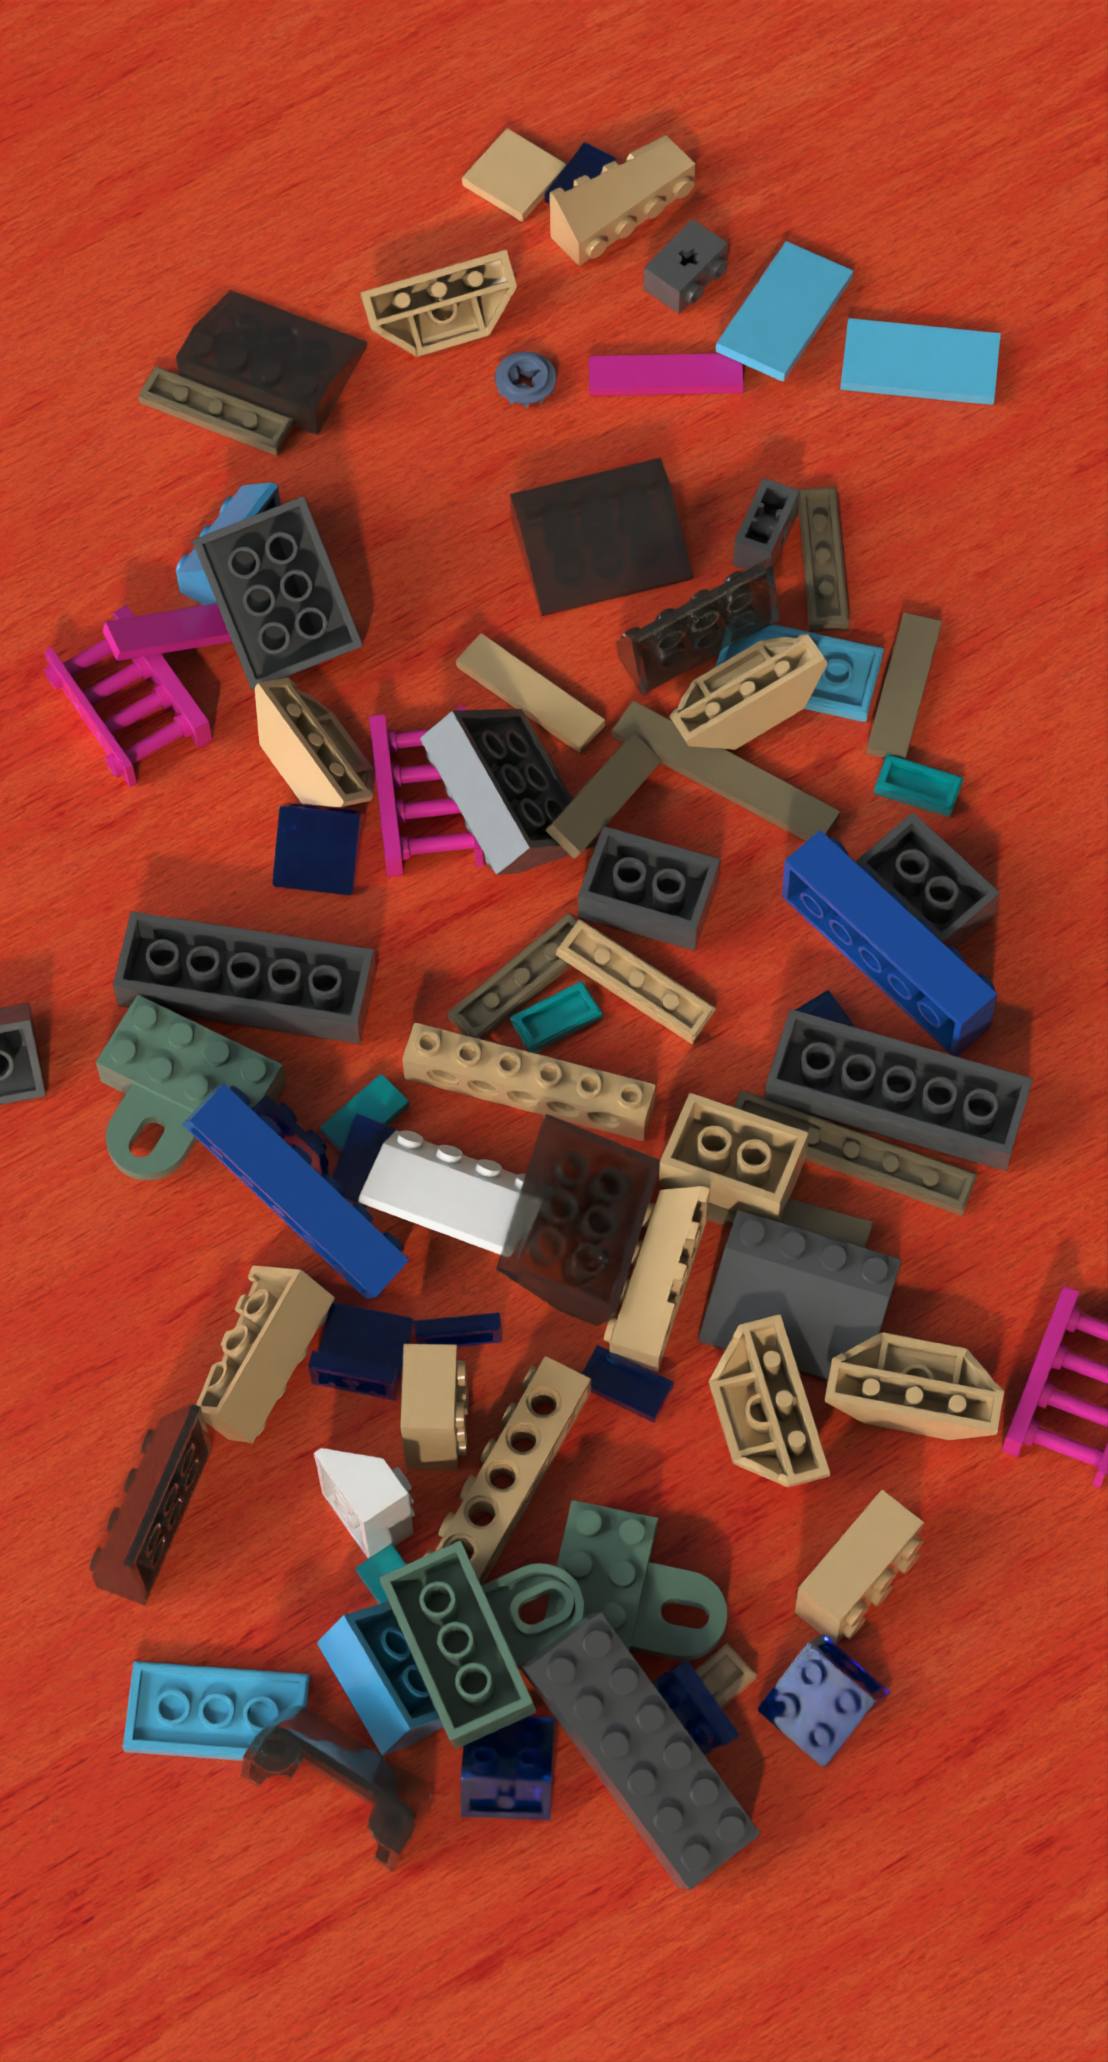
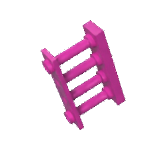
M127 605L113 612L114 620L135 617ZM107 639L63 663L52 648L44 651L48 667L44 668V672L50 684L55 690L60 687L107 753L105 761L116 778L122 775L129 787L137 784L133 764L179 737L183 736L186 739L190 736L198 748L212 741L209 721L161 654L134 658L132 665L82 692L72 676L113 653ZM139 678L143 680L150 678L155 686L153 688L154 693L110 718L102 721L92 707L93 704ZM160 707L164 709L171 708L176 715L173 718V723L124 751L112 736V734Z
M457 706V710H465V706ZM385 714L369 716L387 877L403 875L402 860L410 859L409 855L473 848L476 867L484 866L483 850L475 836L470 832L408 839L407 835L399 836L398 824H405V819L459 814L461 811L456 802L451 798L403 803V799L395 800L394 789L401 788V784L442 779L438 770L432 764L399 768V764L391 765L390 753H397L398 748L423 746L420 737L430 729L395 733V729H387Z
M1063 1286L1007 1433L1002 1452L1019 1457L1023 1444L1031 1447L1035 1443L1098 1467L1092 1486L1101 1488L1105 1475L1108 1476V1443L1105 1451L1039 1427L1040 1422L1033 1420L1037 1406L1046 1409V1406L1050 1405L1108 1427L1107 1408L1053 1388V1383L1047 1382L1052 1368L1060 1370L1061 1367L1108 1384V1365L1067 1351L1069 1346L1061 1344L1066 1330L1074 1333L1075 1329L1108 1341V1323L1083 1314V1309L1075 1306L1079 1291Z

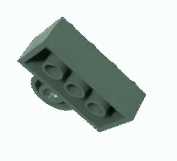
M140 995L136 996L96 1060L101 1082L126 1094L107 1126L106 1144L110 1158L121 1172L138 1180L150 1181L161 1179L174 1173L181 1167L198 1140L182 1123L216 1087L222 1084H226L229 1088L232 1085L238 1087L250 1099L251 1103L248 1106L261 1117L262 1115L268 1116L286 1086L282 1064ZM152 1123L162 1125L165 1128L164 1133L153 1151L145 1157L134 1156L131 1153V1148L144 1127Z
M572 1500L557 1567L570 1574L579 1585L585 1602V1617L590 1613L601 1612L630 1653L633 1651L670 1660L691 1661L711 1652L719 1644L726 1629L727 1606L724 1596L717 1585L702 1574L651 1563L657 1536L658 1518ZM556 1592L550 1593L545 1619L563 1610L565 1599L561 1594ZM676 1603L702 1609L708 1615L709 1620L704 1627L693 1629L666 1622L661 1615V1611L666 1605Z
M461 1540L379 1577L454 1749H458L536 1713L534 1704L519 1673L520 1666L585 1617V1602L581 1589L574 1578L563 1569L544 1563L530 1564L484 1585H480ZM556 1592L564 1597L565 1606L563 1610L537 1624H526L519 1617L520 1609L524 1604L547 1593Z

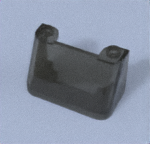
M300 1705L283 1709L254 1738L243 1756L241 1776L260 1788L266 1779L273 1776H284L291 1780L301 1763L304 1762L374 1806L369 1818V1824L367 1825L372 1838L377 1841V1852L374 1860L393 1872L429 1814L433 1803L429 1786L420 1778L385 1756H382L312 1710Z

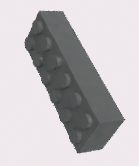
M131 911L113 988L118 1006L130 1007L136 996L140 995L185 1017L361 1044L376 974L374 949Z
M790 1009L766 1082L765 1099L810 1115L1007 1171L1029 1098L1033 1078Z
M601 1612L588 1614L520 1666L522 1672L678 1888L691 1890L761 1834Z

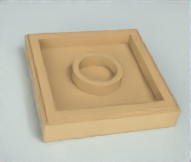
M507 128L462 177V185L523 222L567 173V164Z

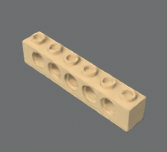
M415 1022L402 1058L404 1079L640 1141L645 1140L655 1107V1084Z
M547 1356L543 1358L538 1368L532 1366L529 1369L521 1387L525 1392L518 1404L511 1402L501 1421L504 1429L498 1440L491 1438L487 1443L480 1459L484 1465L477 1477L470 1475L465 1482L459 1497L463 1502L457 1513H448L439 1530V1536L442 1537L435 1551L429 1549L424 1555L425 1557L461 1540L464 1549L469 1550L473 1554L470 1562L480 1585L485 1584L591 1394V1378ZM540 1402H548L555 1407V1410L548 1415H539L533 1411V1407ZM521 1438L530 1439L535 1443V1446L527 1452H520L512 1447L513 1443ZM499 1475H508L514 1479V1483L506 1489L496 1488L491 1482ZM481 1511L488 1512L494 1517L493 1521L486 1526H477L470 1519L474 1514Z

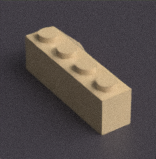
M666 135L631 152L626 162L621 165L615 161L604 165L602 173L593 179L584 175L574 180L573 185L575 187L566 192L561 187L551 191V238L579 266L590 258L595 259L599 257L606 247L616 240L628 237L635 227L648 218L652 219L658 216L664 207L677 198L681 199L687 196L695 186V163Z
M695 1186L660 1190L656 1204L648 1203L642 1221V1227L647 1228L643 1242L635 1241L629 1264L635 1266L631 1280L626 1278L622 1280L617 1296V1303H621L622 1307L618 1318L610 1317L604 1336V1341L610 1342V1358L659 1372L708 1221L710 1188Z
M252 1265L248 1275V1279L253 1282L248 1296L246 1294L240 1295L235 1307V1311L240 1314L237 1324L233 1330L225 1332L220 1344L225 1353L223 1359L212 1365L193 1411L228 1440L253 1443L255 1438L261 1434L266 1426V1419L276 1401L285 1393L287 1382L297 1364L306 1356L307 1347L314 1334L327 1319L328 1310L335 1297L301 1269Z

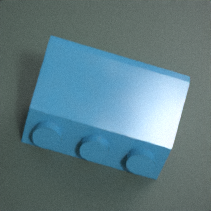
M269 482L241 486L234 497L230 496L224 501L218 518L212 526L207 525L199 537L280 506L278 485ZM194 548L190 555L185 554L180 559L176 568L180 593L202 605L216 604L217 602Z
M389 1601L343 1615L317 1642L382 1756L412 1746L444 1727L402 1630L394 1625L389 1617L390 1614L394 1613Z

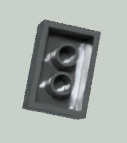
M913 812L855 861L859 866L865 865L875 875L877 883L888 893H896L905 903L907 911L917 920H925L935 931L936 937L946 947L958 948L996 915L1000 892Z
M603 826L578 894V918L695 951L719 883L720 859Z

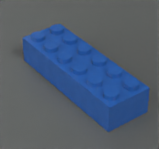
M820 830L785 860L781 897L950 1055L958 1057L990 1029L997 998L992 982L983 974L977 975L966 965L961 953L952 946L946 947L936 937L935 931L925 920H917L907 911L905 903L896 893H888L877 883L875 875L865 865L859 866L848 856L846 848L840 841L835 838H828Z

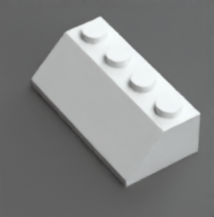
M396 1130L383 1143L360 1193L358 1202L517 1260L539 1233L552 1187L542 1184L541 1180L533 1175H517L503 1170L500 1164L492 1160H476L463 1155L462 1151L450 1145L438 1146L424 1141L423 1137L415 1132H399Z

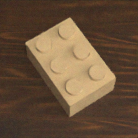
M689 1093L660 1160L659 1186L667 1189L704 1186L710 1188L709 1203L735 1212L740 1210L780 1222L807 1157L809 1133Z
M404 1344L401 1435L406 1470H458L459 1456H467L465 1415H468L469 1390L467 1389L466 1360H458L457 1345Z
M881 1490L799 1586L794 1613L835 1646L843 1636L850 1640L864 1624L866 1618L863 1615L870 1604L873 1603L878 1607L891 1592L893 1585L890 1583L896 1576V1573L900 1570L906 1574L918 1560L921 1554L918 1550L924 1542L920 1538L924 1522L884 1490Z

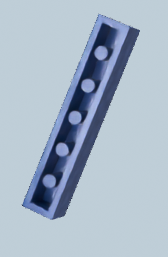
M226 1084L216 1087L182 1125L365 1299L376 1298L409 1261L402 1253L404 1246L392 1234L388 1232L382 1234L371 1224L374 1220L373 1216L360 1204L355 1202L351 1205L340 1194L343 1188L334 1178L326 1173L321 1176L311 1167L310 1163L313 1160L301 1147L296 1144L289 1146L279 1136L282 1130L272 1119L266 1115L259 1117L248 1106L251 1101L243 1091L234 1085L230 1088Z

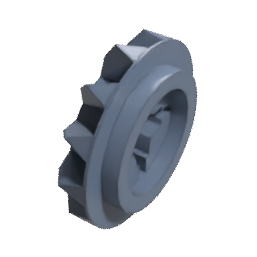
M517 352L506 357L498 365L495 372V384L499 396L507 398L510 405L515 402L523 404L525 408L530 403L535 402L542 405L545 397L553 395L556 372L552 363L544 356L534 352ZM518 372L526 379L532 378V388L525 383L519 384Z

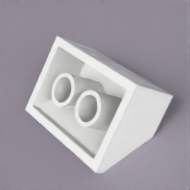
M324 1448L314 1452L323 1496L368 1559L388 1545L396 1546L414 1534L412 1518L415 1516V1513L410 1506L413 1503V1499L408 1492L412 1488L398 1467L391 1470L385 1460L378 1457Z

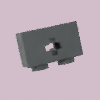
M692 219L644 267V290L679 314L688 304L693 305L699 300L704 288L713 279L718 280L724 274L728 267V243Z
M765 478L762 479L734 542V566L770 578L798 516L800 490Z

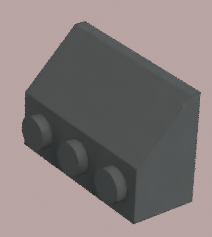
M30 1003L0 1008V1105L45 1097L46 1092L39 1047Z

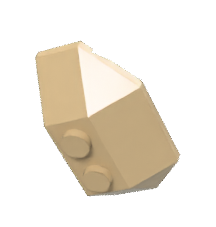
M506 249L360 292L370 329L413 356L418 357L489 336L515 292L517 284Z
M809 634L799 635L797 638L780 637L761 640L693 680L681 698L678 708L674 709L670 718L688 746L736 750L803 710L828 663Z
M289 678L258 683L255 687L259 745L300 802L308 805L344 807L371 801L374 796L375 770L333 712L310 694L297 689V684Z
M781 1314L740 1324L709 1380L710 1390L733 1464L786 1487L830 1477L829 1467Z
M881 1332L856 1345L844 1354L841 1353L832 1358L824 1402L864 1424L946 1440H957L997 1435L1004 1390L993 1381L983 1366L966 1348Z

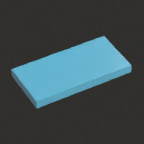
M786 241L717 341L716 352L784 382L852 281L853 270Z
M848 318L840 390L993 405L1001 333Z
M730 615L716 667L761 640L780 637L797 638L799 635L809 634L828 664L804 709L867 722L884 656V648Z
M133 1661L123 1750L124 1752L301 1765L310 1674Z

